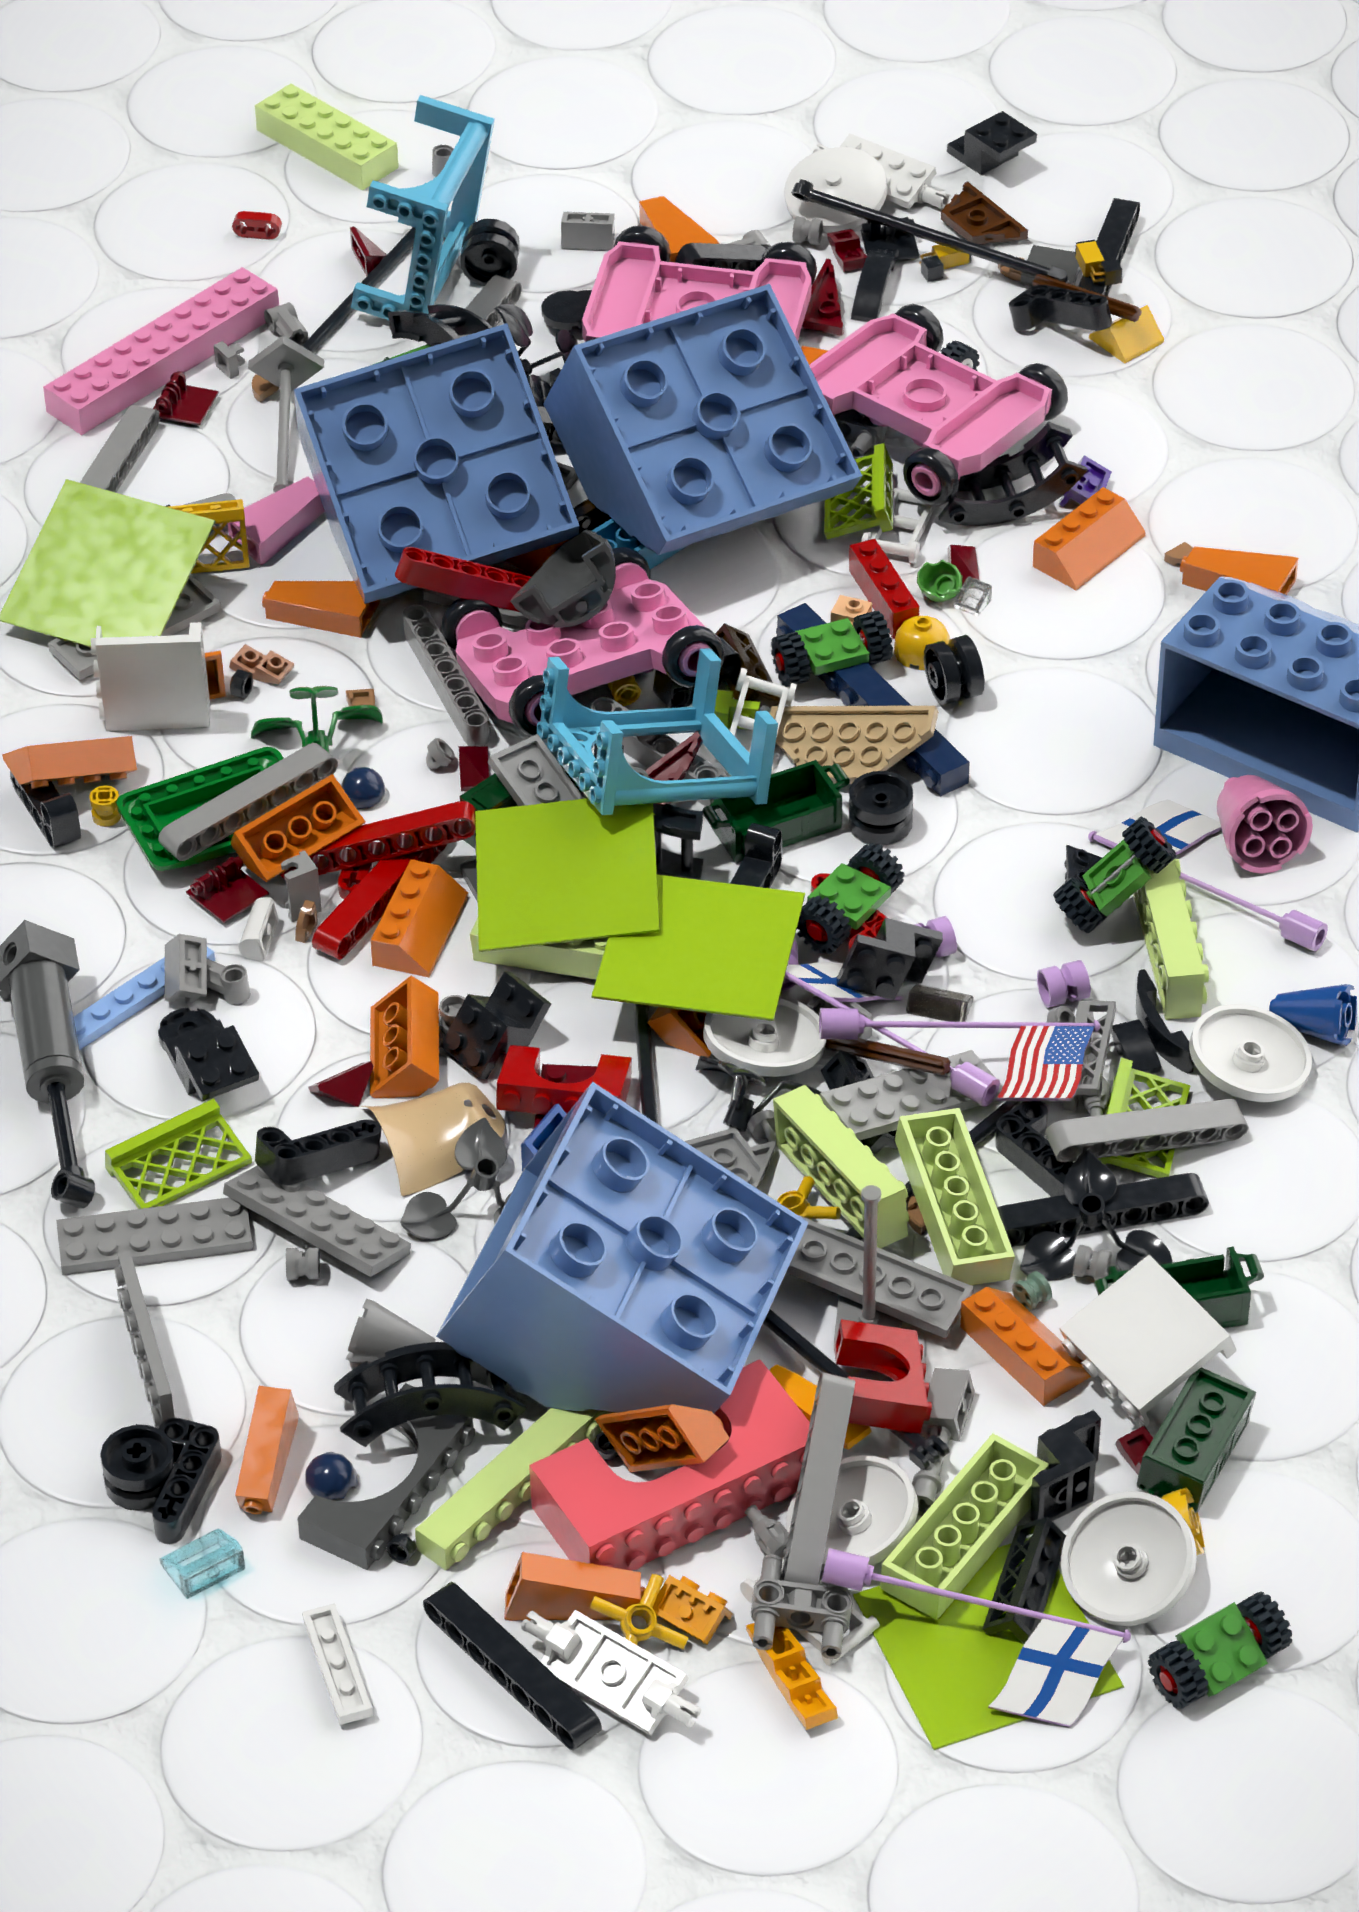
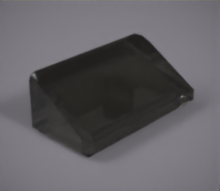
M916 984L908 993L906 1012L947 1022H966L974 997L968 994Z

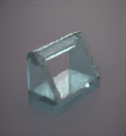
M219 1528L159 1558L161 1566L186 1599L245 1569L242 1546L235 1538ZM215 1544L220 1546V1548L185 1566L179 1564Z

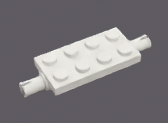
M851 133L839 146L864 151L880 163L887 181L885 200L908 209L915 202L922 204L927 202L940 209H943L948 204L949 194L931 188V180L937 174L935 166ZM818 143L817 147L813 149L812 154L829 147Z
M574 1610L568 1621L562 1624H553L534 1611H530L526 1615L531 1621L524 1618L521 1630L542 1640L546 1647L545 1655L540 1661L568 1688L650 1736L665 1714L671 1715L688 1727H692L696 1723L692 1720V1717L696 1719L700 1717V1707L678 1696L689 1680L686 1673L577 1610Z

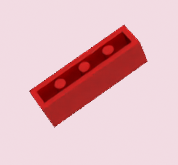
M876 539L849 545V572L867 600L872 602L873 609L883 614L884 620L887 621V629H890L889 634L895 639L896 632L904 621L911 617L919 616V605Z

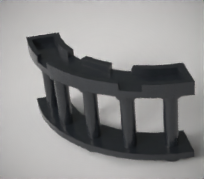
M439 304L427 306L429 314L411 310L388 312L393 339L405 338L418 342L423 341L431 347L493 328L473 312L453 305Z
M1047 422L1032 439L1023 445V450L1012 456L1009 454L1000 456L981 471L961 476L957 491H970L974 501L959 499L955 495L947 502L948 504L938 516L939 521L964 526L1000 524L1021 519L1059 499L1088 471L1087 467L1068 461L1063 447L1073 437L1071 430ZM1055 456L1058 467L1044 478L1040 467ZM1030 473L1035 485L1017 494L1012 481ZM1001 485L1006 497L986 501L982 490Z
M594 744V757L597 759L598 748ZM653 803L657 875L701 880L704 859L693 857V840H700L703 811L679 808L667 803L664 806ZM661 833L681 838V855L662 848Z
M445 1342L420 1343L385 1352V1357L375 1360L370 1364L366 1361L358 1365L334 1385L335 1393L352 1403L355 1413L340 1427V1432L364 1447L395 1426L418 1418L436 1415L472 1417L491 1423L505 1431L526 1410V1405L507 1396L505 1385L508 1382L472 1359L461 1356L452 1346ZM435 1377L459 1378L460 1384L436 1385ZM414 1379H422L421 1387L398 1391V1384ZM473 1381L483 1384L493 1390L474 1386ZM385 1391L386 1397L367 1406L369 1400Z

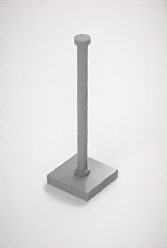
M284 335L248 361V369L280 388L277 479L273 486L274 492L290 485L287 482L291 391L324 368L323 358Z
M868 1185L861 1191V1198L865 1202L863 1304L839 1295L834 1342L841 1319L901 1328L902 1320L875 1310L878 1202L881 1200V1190L874 1185Z

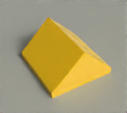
M1148 305L1139 308L1142 314L1136 322L1120 317L1113 321L1109 328L1089 334L1090 340L1124 364L1164 343V337Z

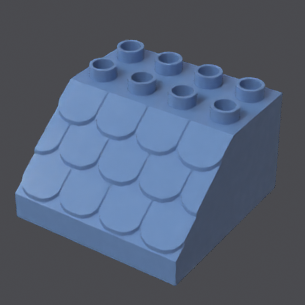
M770 284L574 345L543 403L588 499L601 512L608 514L631 537H636L646 548L653 550L657 555L675 551L693 543L851 491L862 477L859 467Z
M507 323L294 389L298 435L332 534L365 604L417 588L416 586L402 583L395 577V571L406 547H415L487 566L561 543L579 534L578 520Z
M1219 577L1161 641L1153 745L1228 778H1238L1244 775L1259 776L1298 796L1307 807L1308 812L1358 833L1359 625L1337 615L1315 609L1305 602L1257 584L1231 577Z
M592 1082L524 1168L436 1337L452 1346L461 1356L472 1359L508 1382L517 1392L530 1396L547 1408L571 1411L594 1409L624 1412L674 1404L715 1413L732 1393L809 1222Z

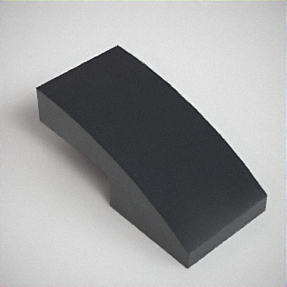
M1137 1019L1113 1025L1111 1035L1118 1055H1123V1058L1132 1060V1069L1150 1074L1160 1072L1162 1068L1160 1060L1141 1021Z

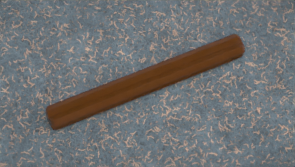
M1041 274L1036 275L1032 281L1033 286L1049 285L1105 296ZM1105 296L1108 299L1112 315L1133 322L1139 320L1142 311L1138 306Z
M862 1038L857 1040L826 1039L825 1048L836 1052L842 1050L858 1057L941 1076L946 1073L948 1074L951 1070V1061L942 1056Z

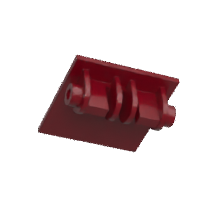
M177 371L170 376V382L164 386L161 396L157 398L153 409L159 411V418L201 425L219 391L186 385L185 374Z
M238 856L228 858L226 862L222 863V867L217 865L214 867V870L210 869L202 877L194 879L190 889L186 891L187 895L222 923L227 922L251 907L257 899L270 895L266 889L241 870L244 863Z

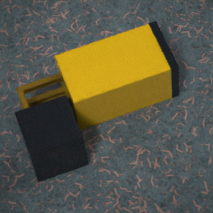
M940 244L932 246V252L920 255L921 274L927 282L943 279L944 269L971 263L972 255Z
M1095 240L1076 242L1075 257L1084 277L1091 276L1094 283L1103 281L1105 286L1122 283V268L1118 259L1105 261ZM1098 275H1099V277L1101 276V278H1102V279H1096V280H1095L1094 276H1098Z

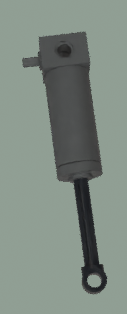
M24 920L0 945V996L3 999L11 997L26 1091L36 1101L50 1103L61 1168L52 1182V1198L78 1208H85L92 1201L95 1183L91 1178L85 1177L83 1168L78 1166L67 1100L80 1093L84 1086V1074L68 982L80 970L75 940L67 935Z

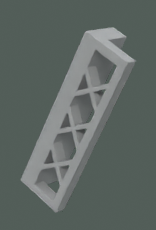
M1079 1000L1074 1023H1094L1093 1012H1107V1014L1097 1020L1100 1023V1029L1097 1032L1102 1037L1092 1043L1090 1038L1084 1053L1079 1087L1071 1101H1063L1064 1110H1076L1079 1095L1099 1094L1116 1012L1115 1001ZM1093 1053L1097 1059L1086 1064L1088 1055ZM1086 1075L1093 1079L1092 1084H1082L1083 1077Z

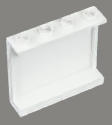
M201 622L190 623L189 635L103 638L101 626H97L96 638H91V654L97 655V660H94L93 663L94 677L100 678V681L96 682L97 699L102 698L103 703H99L100 720H105L106 731L210 728V699Z
M1150 1255L1146 1256L1059 1328L1065 1339L1061 1342L1065 1350L1073 1358L1078 1355L1083 1360L1081 1364L1092 1378L1098 1375L1103 1380L1101 1385L1113 1399L1118 1396L1123 1401L1121 1406L1132 1419L1138 1416L1146 1426L1150 1423L1146 1412L1219 1352L1226 1359L1237 1352L1230 1334Z

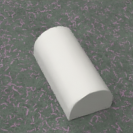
M259 898L253 904L239 943L240 953L248 959L264 961L279 920L272 898Z

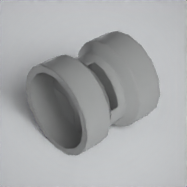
M796 216L792 233L793 242L802 243L803 241H809L811 245H820L823 220L813 219L810 222L804 217Z
M451 995L445 997L440 1002V1027L443 1034L446 1035L465 997Z
M1079 1245L1074 1261L1073 1276L1083 1278L1088 1275L1092 1276L1095 1281L1106 1277L1108 1267L1111 1265L1112 1251L1102 1249L1097 1252L1092 1251L1089 1246Z
M319 1247L308 1248L306 1252L299 1251L297 1248H286L287 1280H297L303 1275H306L308 1279L320 1278Z

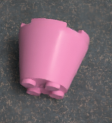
M1244 775L1238 778L1231 777L1225 782L1224 788L1217 800V814L1227 850L1243 869L1253 873L1275 872L1282 869L1281 865L1288 862L1297 853L1302 854L1310 841L1313 824L1307 807L1298 796L1255 775Z

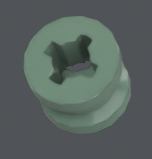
M1038 1271L1030 1273L1027 1276V1280H1019L1012 1285L1014 1297L1029 1311L1035 1309L1039 1302H1047L1052 1298V1289L1049 1282Z

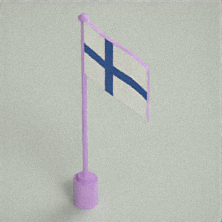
M1167 799L1146 807L1116 826L1099 833L1096 831L1090 832L1088 839L1090 842L1097 841L1114 848L1124 839L1122 832L1142 816L1161 831L1160 833L1167 838V842L1172 845V849L1175 850L1177 855L1205 837L1221 831L1222 828L1219 821ZM1181 873L1179 877L1279 922V929L1283 938L1312 951H1317L1326 938L1328 931L1326 923L1297 910H1292L1289 914L1285 913L1283 917H1280L1184 873Z
M843 963L788 964L785 978L837 1008H849L840 1002L891 1000L837 986V976ZM897 994L895 1000L902 1001L903 996ZM864 1016V1021H872ZM871 1027L908 1049L927 1053L884 1027ZM964 1062L962 1065L958 1064L955 1068L950 1066L951 1070L949 1073H951L952 1089L983 1107L992 1102L999 1090V1079L969 1062Z
M831 1548L828 1551L822 1582L862 1591L863 1585L870 1586L872 1579L1040 1619L1041 1622L1022 1647L1006 1685L997 1698L988 1706L991 1709L1070 1727L1087 1706L1105 1664L1121 1642L1126 1643L1131 1638L1130 1632L1126 1629L1125 1632H1120L873 1573L874 1566L868 1565L869 1557Z

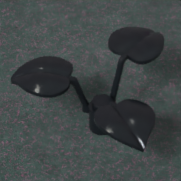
M499 305L494 309L501 316L503 323L508 324L514 343L521 347L518 350L520 357L531 344L529 337L533 334L530 320L526 313L516 305ZM560 330L556 333L555 341L560 352L532 364L527 359H520L536 405L539 407H545L543 403L551 390V386L548 382L541 381L540 376L530 374L533 368L561 356L565 363L573 346L578 345L577 340L568 330Z
M699 1056L696 1071H720L728 1073L734 1078L731 1102L723 1124L731 1128L736 1127L741 1132H746L751 1117L757 1112L762 1111L780 1090L788 1089L792 1091L805 1085L794 1081H781L754 1109L753 1105L755 1102L744 1097L747 1085L751 1081L758 1085L766 1086L767 1081L748 1069L739 1068L732 1063L719 1061L707 1056ZM740 1078H741V1080H742V1085H741L740 1092H739V1095H738L739 1082H740ZM806 1085L814 1094L820 1095L821 1092Z
M1087 1150L1072 1164L1063 1184L1064 1195L1068 1202L1079 1206V1218L1076 1219V1225L1069 1241L1065 1243L1064 1238L1056 1232L1044 1231L1036 1234L1025 1247L1020 1269L1026 1275L1038 1271L1047 1281L1066 1277L1073 1271L1076 1253L1070 1247L1074 1245L1081 1226L1085 1225L1094 1228L1102 1223L1105 1224L1116 1245L1122 1248L1116 1256V1263L1120 1271L1132 1269L1148 1255L1159 1265L1173 1263L1166 1245L1156 1235L1148 1231L1133 1230L1127 1235L1125 1243L1120 1240L1110 1223L1109 1216L1105 1215L1104 1205L1116 1192V1178L1105 1164L1098 1160L1090 1150Z

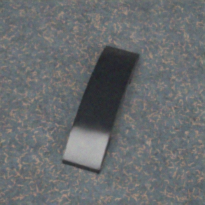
M876 246L870 249L858 282L851 319L869 322L879 317L882 308V297L890 272L894 270L899 250Z
M1139 970L1136 990L1137 1019L1143 1024L1156 1052L1177 1069L1187 1074L1192 1073L1194 1062L1190 1055L1189 1040L1182 1030L1170 1033L1156 1010L1157 988L1146 970Z

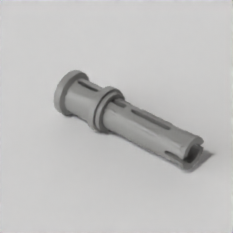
M933 1426L930 1429L929 1437L933 1434L937 1436L939 1426ZM942 1426L938 1438L948 1444L951 1433L946 1427ZM940 1455L938 1461L935 1463L929 1461V1467L924 1470L921 1469L914 1475L912 1484L918 1498L917 1515L923 1516L935 1502L936 1494L941 1491L943 1483L939 1475L944 1457Z

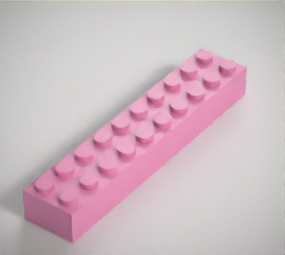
M245 268L238 269L45 385L43 389L46 412L80 435L85 434L170 382L172 373L177 371L185 373L214 355V344L223 341L229 346L265 324L264 311L279 306L278 289Z

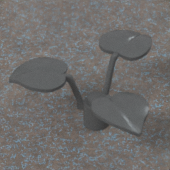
M485 1117L468 1127L456 1143L454 1155L457 1163L464 1169L472 1170V1174L452 1204L447 1207L446 1201L442 1196L432 1192H422L410 1199L406 1205L400 1223L413 1236L425 1240H439L450 1235L457 1224L455 1217L450 1212L458 1206L473 1186L479 1191L494 1189L496 1202L500 1206L494 1214V1224L496 1223L511 1195L510 1193L504 1202L500 1193L501 1184L496 1180L499 1169L505 1164L507 1159V1148Z

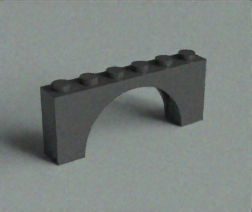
M405 1383L399 1392L415 1387ZM436 1415L418 1418L395 1426L394 1429L408 1438L418 1454L416 1463L409 1475L389 1492L368 1500L342 1502L315 1495L297 1518L299 1539L368 1570L375 1560L381 1559L390 1540L401 1533L404 1523L409 1516L417 1513L427 1493L435 1490L445 1470L453 1467L463 1447L471 1444L475 1436L473 1418L460 1415Z

